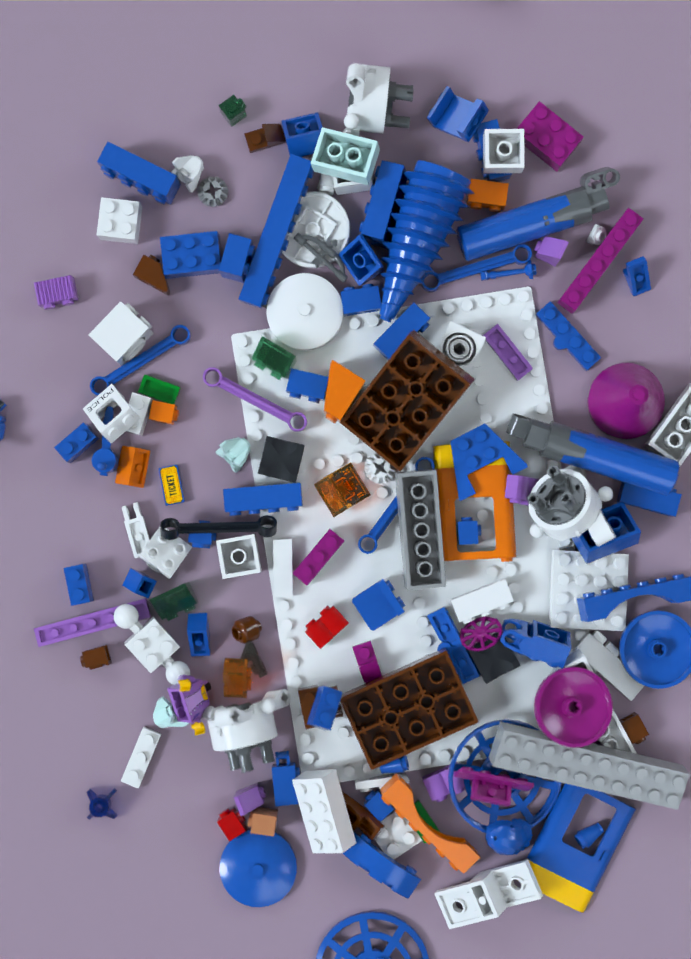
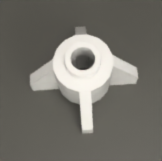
M193 155L177 157L172 162L175 169L171 173L177 175L179 180L185 183L189 192L192 193L197 188L201 172L204 170L203 161L198 156Z

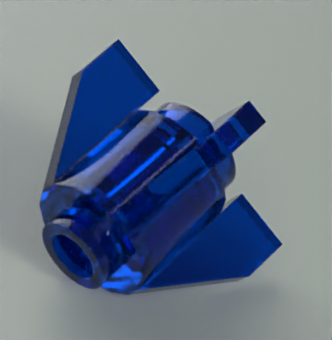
M114 788L108 795H97L89 789L86 792L90 800V814L87 818L90 820L93 816H107L115 819L118 815L111 809L112 802L110 798L117 790Z

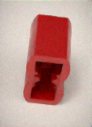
M327 605L320 612L321 617L317 621L313 618L305 626L307 628L305 633L320 649L349 623L334 606L330 608Z

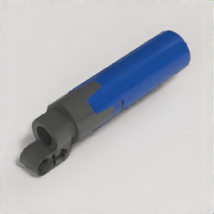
M603 167L585 173L580 179L581 187L458 226L456 229L457 239L465 260L470 261L592 221L593 214L610 209L605 189L615 186L619 182V172L610 167ZM608 172H612L613 175L610 181H606V174ZM590 179L599 180L592 182L591 186L588 185V183H590L591 181Z
M512 414L506 433L524 439V447L540 451V456L662 495H669L678 479L680 465L676 460L554 421L547 424L522 415Z

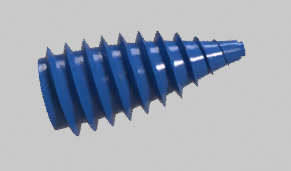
M418 160L413 171L403 173L409 180V184L399 186V190L404 194V198L395 199L394 202L400 208L399 213H391L390 217L396 224L395 227H389L386 230L392 236V241L382 243L389 250V256L381 258L387 265L385 273H381L385 278L384 288L381 289L383 291V298L379 314L381 315L380 319L387 322L394 320L410 295H414L412 291L418 284H425L421 279L425 273L435 272L430 265L434 260H443L438 252L441 247H450L445 241L447 235L457 234L452 228L454 221H464L458 215L460 208H470L463 201L467 194H475L469 188L471 184L469 179L431 162Z

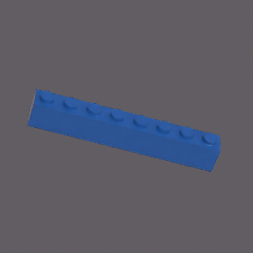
M290 154L239 296V301L260 309L268 303L270 295L267 293L269 287L273 288L276 280L274 273L276 269L281 267L283 259L280 257L282 251H286L289 244L287 237L289 233L294 231L296 222L293 221L295 215L300 214L302 204H300L302 196L306 197L309 188L307 186L308 179H312L314 175L310 160Z

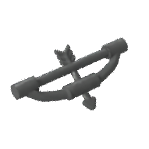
M299 233L295 235L294 239L316 256L310 263L315 264L316 269L323 262L343 283L348 279L342 260L337 255V252L333 250V246H337L336 239L331 240V244L328 245L325 241H321L313 236H302ZM307 240L318 244L324 252L322 254L317 252L307 243ZM326 254L335 259L340 270L324 258Z

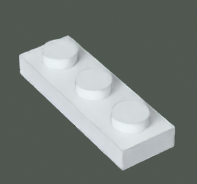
M143 727L121 782L136 788L140 787L161 733Z

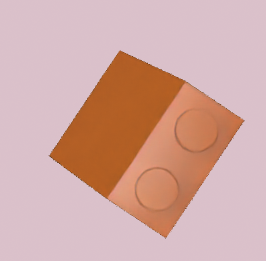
M334 360L330 363L324 413L326 418L335 424L337 421L340 423L365 386L366 381Z

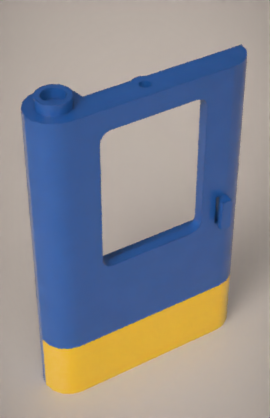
M565 783L526 858L529 860L542 893L584 913L636 808L604 792ZM585 794H589L616 808V812L595 854L592 856L562 841Z

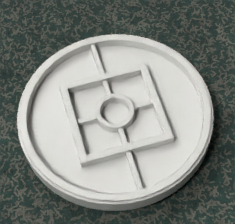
M309 191L306 197L302 196L300 204H302L300 214L295 215L293 221L296 222L294 231L289 233L287 240H289L287 250L282 251V253L289 261L298 266L316 268L315 264H310L316 256L305 246H301L294 239L295 235L299 233L302 236H313L321 241H325L328 245L331 244V240L336 239L337 246H333V250L338 255L349 243L351 227L344 207L335 198L322 192ZM307 240V243L320 254L324 252L318 244ZM326 254L324 257L330 263H333L335 261V259H332L328 254ZM322 262V264L318 268L324 267L326 265Z

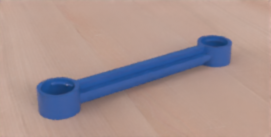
M520 244L509 253L439 274L427 272L422 277V280L424 281L427 276L433 275L437 278L438 284L435 288H428L425 284L421 285L425 291L434 292L441 284L512 263L524 265L531 259L532 250L528 245ZM519 248L526 249L528 252L527 260H518L515 256L516 250Z
M184 325L175 326L171 330L170 336L105 377L97 376L93 378L90 382L91 391L98 396L100 393L95 392L94 384L97 380H104L107 383V387L111 384L114 385L173 346L187 344L191 338L190 331ZM183 328L188 333L186 340L181 342L175 340V332L177 329Z
M421 457L415 463V470H418V463L421 460H428L431 463V469L435 468L433 460L429 457ZM397 495L371 531L359 539L358 547L363 553L370 554L376 550L378 539L397 515ZM366 537L374 540L375 546L371 551H365L361 547V541Z

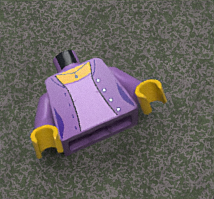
M180 675L178 683L167 688L177 721L191 723L195 736L204 734L205 726L200 719L210 703L207 692L211 690V685L206 680L195 679L190 675Z

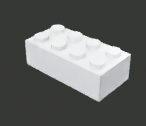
M691 383L686 386L644 444L653 453L678 461L680 466L691 452Z
M336 769L305 771L292 779L312 852L344 853L355 845L356 840Z

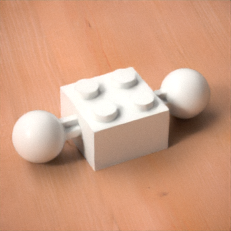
M122 604L116 608L114 612L115 623L121 628H129L134 633L124 642L125 646L150 673L162 664L166 668V679L172 685L178 683L180 675H190V669L186 663L174 661L171 658V655L180 646L154 616L142 625L138 621V611L133 605Z

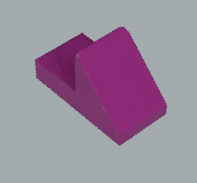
M371 641L352 646L364 683L381 677L382 674Z

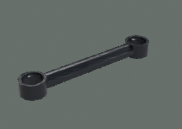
M269 515L262 516L258 521L179 523L174 518H166L160 523V534L166 540L176 539L180 534L258 532L263 537H272L277 532V520ZM263 525H271V526H273V527L265 528V527H262V526H263ZM168 527L175 528L174 530H170V531H169V530H165V529L168 528Z

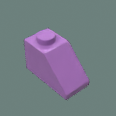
M545 236L542 241L538 240L534 248L537 251L535 257L555 267L569 242Z
M258 783L236 791L234 800L240 816L264 804V798L267 796L263 786L260 787Z

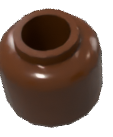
M252 616L235 621L232 627V635L236 641L242 644L257 640L262 630L261 623Z

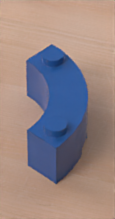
M353 832L356 844L343 854L355 865L369 872L368 875L380 883L383 882L392 891L409 899L422 880L416 875L417 871L410 865L406 867L374 846L364 833L359 835Z

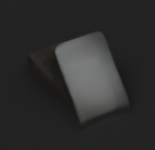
M249 640L245 644L237 667L252 660L251 669L255 675L258 674L261 678L267 675L268 672L253 641Z

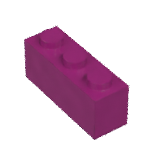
M329 529L292 574L308 586L344 543V540Z

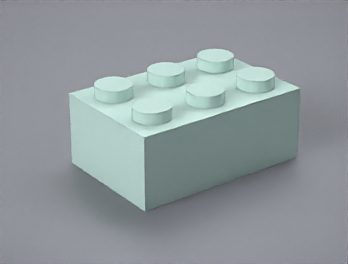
M322 127L311 160V166L314 172L369 185L380 147L378 141Z

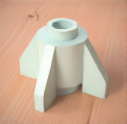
M240 437L223 441L219 445L220 448L216 451L217 455L224 458L230 464L235 473L242 468L251 451L250 443L245 438Z
M164 696L158 699L153 713L154 723L158 727H184L189 724L177 721L172 702L170 703Z

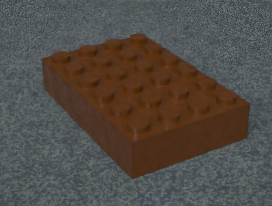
M413 330L407 335L340 423L398 471H401L475 379Z
M446 648L342 694L340 699L371 770L479 722Z

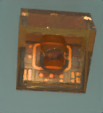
M352 463L343 466L314 484L333 517H336L371 495Z

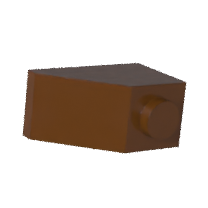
M143 255L133 276L169 296L170 290L163 273V267L159 263L160 260L153 255L149 257Z

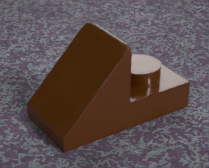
M262 124L261 129L244 133L250 153L286 143L281 124Z

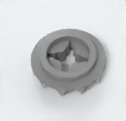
M209 176L202 180L198 186V196L203 204L216 207L226 200L228 188L224 180L217 176ZM211 184L214 189H218L215 192V198H213L211 193H206L210 190Z

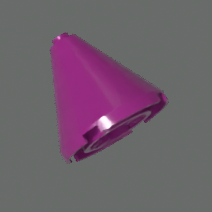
M619 363L606 368L594 379L589 396L587 397V405L591 419L602 432L620 439H634L647 434L658 424L664 411L665 396L661 383L650 370L634 363Z

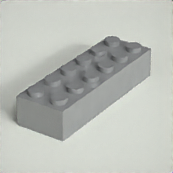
M425 469L395 472L404 587L407 590L446 587L437 470Z

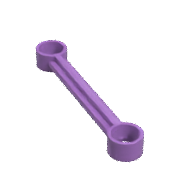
M215 367L207 368L204 371L203 381L207 386L222 388L288 423L290 429L295 432H301L306 428L307 419L304 414L300 412L292 413L223 377L220 370ZM210 371H217L219 373V381L216 384H209L206 381V375ZM296 415L304 418V426L301 429H294L291 426L290 421Z

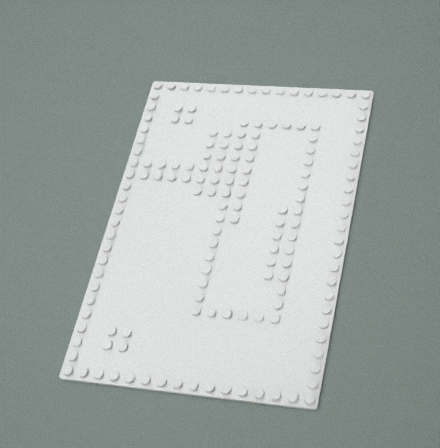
M522 287L416 304L430 317L428 322L430 326L423 333L420 331L418 333L437 349L450 321L482 336L498 324L533 369L517 381L485 340L469 374L475 379L405 467L401 471L395 468V472L415 471V463L421 457H429L434 462L433 446L451 445V440L483 424H486L503 441H509L510 448L528 465V468L514 475L541 479L547 474V469L550 466H558L559 469H562L561 462L540 456V451L523 446L524 439L506 433L512 414L522 415L547 424L554 421L531 288ZM409 306L401 307L391 322L380 319V311L343 316L341 326L334 338L324 346L313 350H297L286 346L276 338L270 328L237 333L231 336L239 385L292 413L300 412L307 419L306 428L301 432H295L290 429L288 423L241 399L247 439L251 445L250 458L255 486L293 483L258 474L267 436L305 445L296 483H301L303 506L299 507L297 511H287V508H279L280 512L268 513V509L260 510V517L269 515L277 520L276 534L272 537H263L287 690L290 694V708L300 771L302 774L305 771L336 769L339 783L395 773L382 774L380 767L373 770L370 769L342 704L341 711L343 712V717L334 719L331 730H322L317 727L306 729L298 688L318 685V687H333L337 685L338 691L345 693L365 684L352 646L371 641L382 676L437 652L438 646L442 641L439 640L427 615L445 606L461 634V628H464L468 623L458 622L450 599L501 579L506 580L514 601L510 602L511 606L500 610L499 607L492 609L493 613L487 615V617L497 618L501 626L504 620L510 618L529 623L535 620L549 625L552 550L575 551L572 538L560 541L551 538L546 533L540 538L533 537L530 534V527L536 522L530 515L529 506L513 503L516 557H513V561L501 562V558L444 561L446 587L407 590L404 587L398 513L378 539L377 548L373 553L365 554L359 549V539L371 531L397 495L395 473L386 483L372 482L365 473V463L376 452L337 421L334 424L326 418L324 413L325 399L319 403H313L301 396V399L289 397L290 393L286 392L291 368L329 377L330 363L334 360L366 381L365 386L353 403L354 405L388 361L373 346V343ZM460 348L453 349L457 355L463 354ZM299 415L294 416L290 421L291 426L294 429H301L304 426V418ZM421 460L418 463V470L431 469V463L428 460ZM385 461L380 465L373 463L377 468L375 475L380 471L387 474L383 468ZM349 465L368 497L345 510L326 478ZM342 480L346 489L348 490L350 495H352L353 492L351 491L347 482L345 480ZM474 497L466 498L462 501L459 498L456 499V531L457 522L461 521L462 517H472L473 521L481 524V536H478L479 544L458 545L457 541L458 551L478 552L495 550L493 498ZM263 525L262 527L270 528V527H273V526H271V525ZM329 529L344 540V543L308 586L293 574V597L274 598L273 540L292 539L293 572ZM366 537L361 541V547L365 551H371L375 546L374 540L370 537ZM381 579H384L385 582L389 580L395 589L392 591L396 598L400 596L404 602L405 607L403 609L405 612L372 631L354 606L352 599ZM327 605L330 608L334 606L349 623L320 649L305 633L307 630L305 626L313 618L317 621L321 617L320 612ZM481 614L474 616V619L482 617ZM486 621L485 626L488 625L491 621ZM509 623L505 626V629H516V626ZM494 624V625H493L492 627H490L489 629L499 628V627H498L496 624ZM472 625V626L469 627L468 629H473V630H474L475 628H474V626ZM559 628L570 632L571 650L569 654L575 652L574 649L589 633V629ZM465 633L464 637L469 636L472 633ZM506 637L508 643L514 642V640ZM474 638L467 640L465 644L469 646ZM513 651L521 666L487 684L481 675L465 684L462 683L479 722L407 754L409 770L405 772L450 765L459 744L468 734L485 723L503 719L519 720L541 731L534 713L535 695L542 681L550 675L549 673L554 667L540 660L533 661L528 656ZM590 665L594 674H596V670ZM499 725L481 731L484 738L487 740L495 737ZM475 736L462 748L456 762H467L472 751L479 745ZM483 750L476 755L473 761L487 759Z

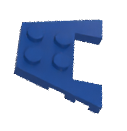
M486 424L450 441L460 501L476 494L467 475L504 457L512 475L528 468V465Z

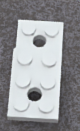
M528 859L479 872L469 882L439 889L434 893L449 929L497 918L507 907L538 900L543 897ZM514 879L519 880L522 886H516L514 884ZM456 901L463 905V909L456 906Z

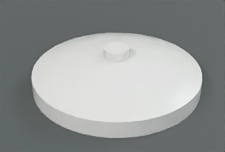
M301 273L285 278L273 289L267 303V320L273 334L283 344L297 350H313L327 344L337 334L343 319L342 300L338 291L329 281L315 274Z

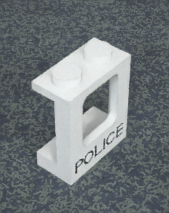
M113 384L108 386L83 408L99 432L110 443H113L140 419ZM119 405L122 409L121 413L104 425L101 419L105 415L106 408L108 406L114 408Z

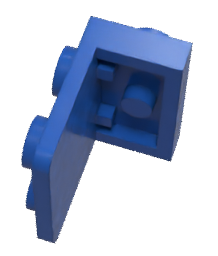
M381 579L352 599L354 606L372 631L405 612L403 609L405 604L400 596L397 598L394 596L392 591L395 589L389 580L385 582L384 579Z

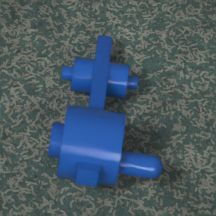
M111 406L106 408L103 420L104 425L114 419V409ZM103 435L102 448L93 454L92 465L95 470L100 472L101 476H108V473H112L118 467L119 459L111 450L112 443Z

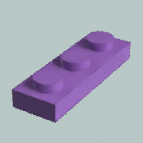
M498 324L483 335L486 337V342L517 381L533 369Z

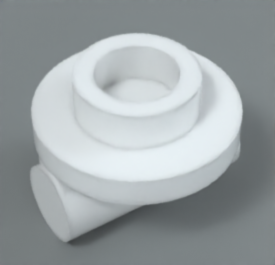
M595 224L586 242L592 245H601L607 236L605 228Z

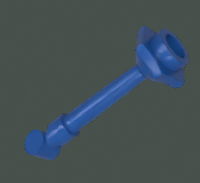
M529 260L523 269L491 271L490 273L481 272L480 275L481 281H486L489 278L496 279V277L522 273L533 279V275H537L536 265L532 264L531 260Z

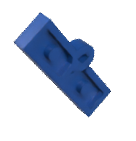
M551 301L536 313L540 321L555 336L553 346L557 350L567 348L568 352L585 371L601 358Z
M444 606L428 614L429 621L439 640L442 641L437 651L446 648L462 683L465 684L479 677L481 674L469 651L462 645L460 633L446 607Z

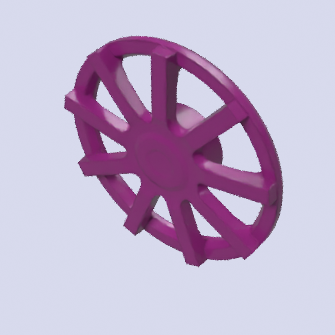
M487 616L477 618L469 622L464 628H461L460 641L466 649L471 651L489 649L501 638L502 626L497 618ZM486 621H491L488 625L485 626ZM494 624H496V625L499 627V628L489 629V628L492 627ZM472 625H473L474 628H475L474 630H473V629H468V628L471 627ZM499 632L497 638L491 636L490 633ZM465 633H472L471 635L464 637ZM474 638L469 646L465 644L467 640ZM488 639L493 641L491 644L485 646L484 642ZM476 642L481 643V648H473Z

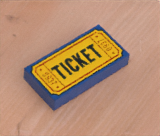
M178 465L158 468L165 505L184 503L185 499Z

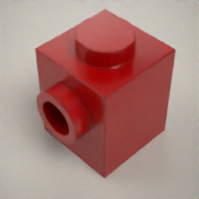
M227 808L219 814L220 818H218L217 823L229 842L246 831L245 818L240 816L239 811L237 812L235 808L232 810Z

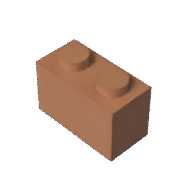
M257 807L254 809V812L250 811L247 826L251 827L250 833L274 836L278 809Z

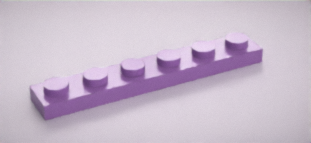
M147 598L127 603L137 609L139 614L138 620L151 617ZM119 606L34 628L38 647L118 626L114 621V612Z

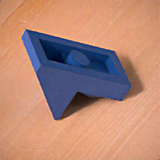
M642 256L627 262L626 268L623 269V274L632 295L637 296L651 290L646 258Z

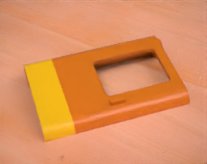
M504 441L510 447V442ZM451 445L433 446L434 469L437 470L444 561L501 558V562L513 561V557H516L513 503L509 502L510 499L505 498L507 474L512 475L504 457L467 475L476 494L468 498H493L496 549L493 551L459 552L457 549L455 500L459 496Z

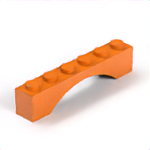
M398 773L380 789L381 799L388 806L392 804L396 808L395 812L402 819L405 817L409 821V826L415 832L419 830L423 834L422 838L429 845L432 843L436 847V852L442 858L446 856L450 860L449 864L456 871L459 869L464 874L480 858L478 851L465 838L443 834L424 821L415 808L410 785Z

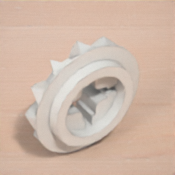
M375 453L367 459L365 473L372 482L381 484L388 482L393 477L395 467ZM385 461L383 468L387 474L380 471L375 475L377 468L373 463L380 465Z

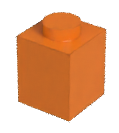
M152 400L149 420L171 425L174 424V421L178 420L179 410H177L176 405Z

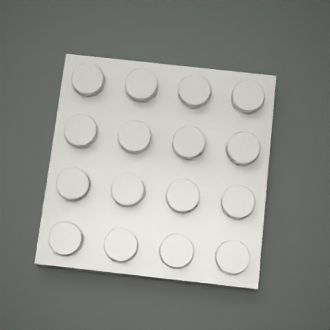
M552 550L550 627L624 631L626 627L627 600L612 610L607 618L583 622L580 619L577 598L583 597V593L594 592L595 594H600L602 589L612 588L615 591L619 590V586L628 585L629 554L613 553L586 564L579 551Z

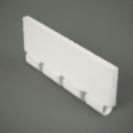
M595 630L592 634L588 633L574 651L580 649L588 663L625 697L632 701L644 685L636 682L625 671L620 657L617 658L619 649L614 644L608 641L603 645L607 638L598 630Z

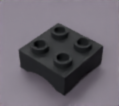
M267 436L258 474L296 483L305 445Z
M496 632L495 634H493V635H491V636L497 638L499 632ZM488 639L484 642L485 646L491 644L493 641ZM500 639L489 649L483 651L468 650L486 684L521 666L513 651L505 647ZM481 643L474 644L473 648H481Z

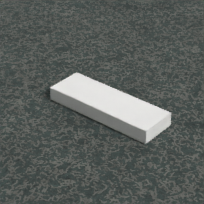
M292 539L273 540L274 598L293 597Z

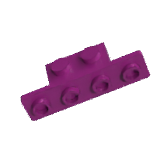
M462 767L454 775V777L472 780L471 800L505 807L511 804L512 788L529 791L534 788V783L528 782L525 778L511 779L509 775L500 774L496 776L491 775L489 771L476 772L470 767Z

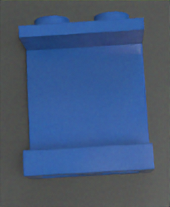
M446 86L434 107L429 111L427 119L434 128L469 142L489 109L483 100L477 98L473 103L456 96L451 88Z

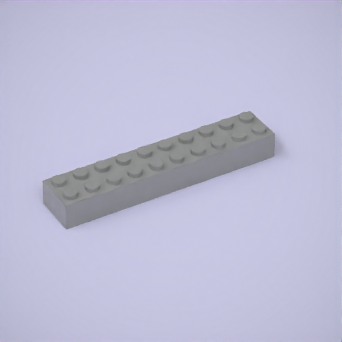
M501 721L489 755L493 767L676 810L679 808L690 776L689 772L681 764L593 743L584 747H566L553 742L542 731Z

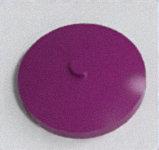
M566 667L556 670L542 681L535 695L534 713L538 726L550 740L562 746L576 748L594 743L605 733L612 718V698L607 686L601 678L587 669Z

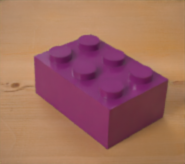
M540 101L517 128L524 129V146L556 172L584 138V136Z

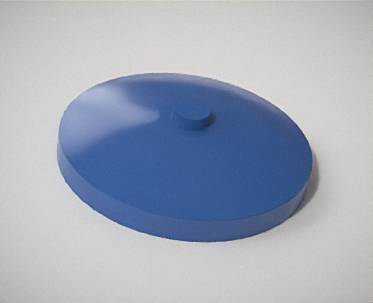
M648 611L638 615L625 627L619 642L620 660L625 671L636 682L650 688L663 689L679 684L691 673V627L679 616L666 611Z
M247 829L226 845L220 860V877L226 891L236 901L251 907L270 906L284 898L291 890L297 874L296 855L290 843L279 833L275 832L274 836L252 834L250 833L251 829Z

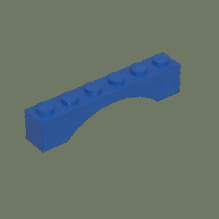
M683 573L672 575L673 579L666 580V577L656 578L654 583L641 581L637 582V586L631 587L630 584L619 586V590L615 591L612 588L602 589L600 594H595L594 592L583 593V597L577 598L580 619L583 622L605 619L619 604L639 595H654L670 603L691 601V577H686Z

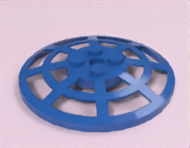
M511 719L485 723L464 738L452 757L448 774V785L452 802L463 819L481 832L486 833L487 826L475 821L464 811V808L471 802L480 810L490 814L489 825L497 821L498 816L511 815L521 811L527 820L526 822L532 828L547 816L558 798L561 782H551L540 777H531L523 773L493 767L489 759L491 751L489 745L494 742L495 737L486 740L481 731L499 725L500 721L539 730L528 723ZM475 736L479 745L472 751L466 764L456 763L462 748ZM483 750L487 759L483 762L482 766L472 765L476 755ZM462 767H470L476 772L489 771L491 775L496 776L501 771H507V775L511 779L525 778L528 782L534 783V788H532L524 800L518 794L521 790L512 788L511 798L516 806L508 809H499V805L491 804L490 808L480 801L471 800V786L468 779H464L467 796L459 802L454 790L453 774L454 771H458ZM540 787L550 789L551 792L545 804L533 816L527 806L535 798Z
M369 911L351 915L332 927L321 942L316 959H322L327 946L337 953L334 959H392L390 955L395 947L401 952L404 959H411L405 947L399 942L405 931L417 943L423 957L421 959H429L421 937L408 923L385 912ZM367 920H384L397 925L398 928L393 936L382 932H369ZM359 921L360 934L351 937L342 946L332 939L344 927ZM370 938L382 939L389 943L384 951L372 948ZM363 940L364 950L356 956L347 951L354 943Z

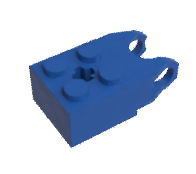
M512 618L503 621V634L500 641L505 647L526 655L533 661L540 660L554 668L564 667L571 650L570 632L559 628H552L550 625L535 620L532 623ZM512 623L516 626V629L506 630L505 626ZM505 636L514 640V642L508 643L505 640Z

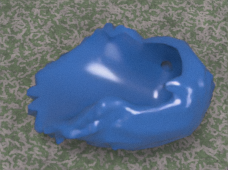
M513 818L511 821L497 820L488 825L486 830V841L490 848L500 855L507 856L517 855L520 851H524L530 845L529 841H531L533 836L531 825L521 818Z

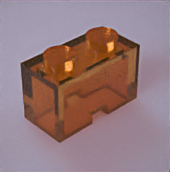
M225 658L223 668L224 697L247 698V692L251 691L252 667H248V659Z

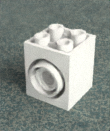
M120 301L91 331L89 336L116 362L123 366L142 350L146 341L154 333L150 330L152 326L142 316L138 318L137 315L139 313L128 302L124 305Z
M450 321L438 350L470 374L486 337ZM460 348L463 354L457 355L453 349Z

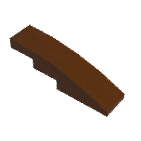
M342 792L352 829L359 828L371 841L375 840L384 828V825L357 801Z

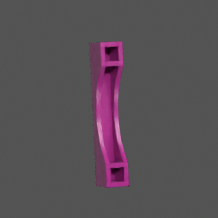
M629 207L561 296L557 302L560 306L571 314L576 311L644 218Z

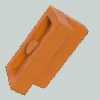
M122 446L115 483L144 488L150 450Z

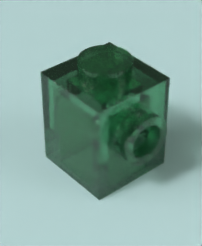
M234 94L218 105L221 114L231 127L247 116L245 103L241 98L237 99Z

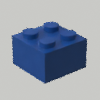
M229 233L219 267V272L223 278L244 283L250 268V260H253L256 251L252 239Z

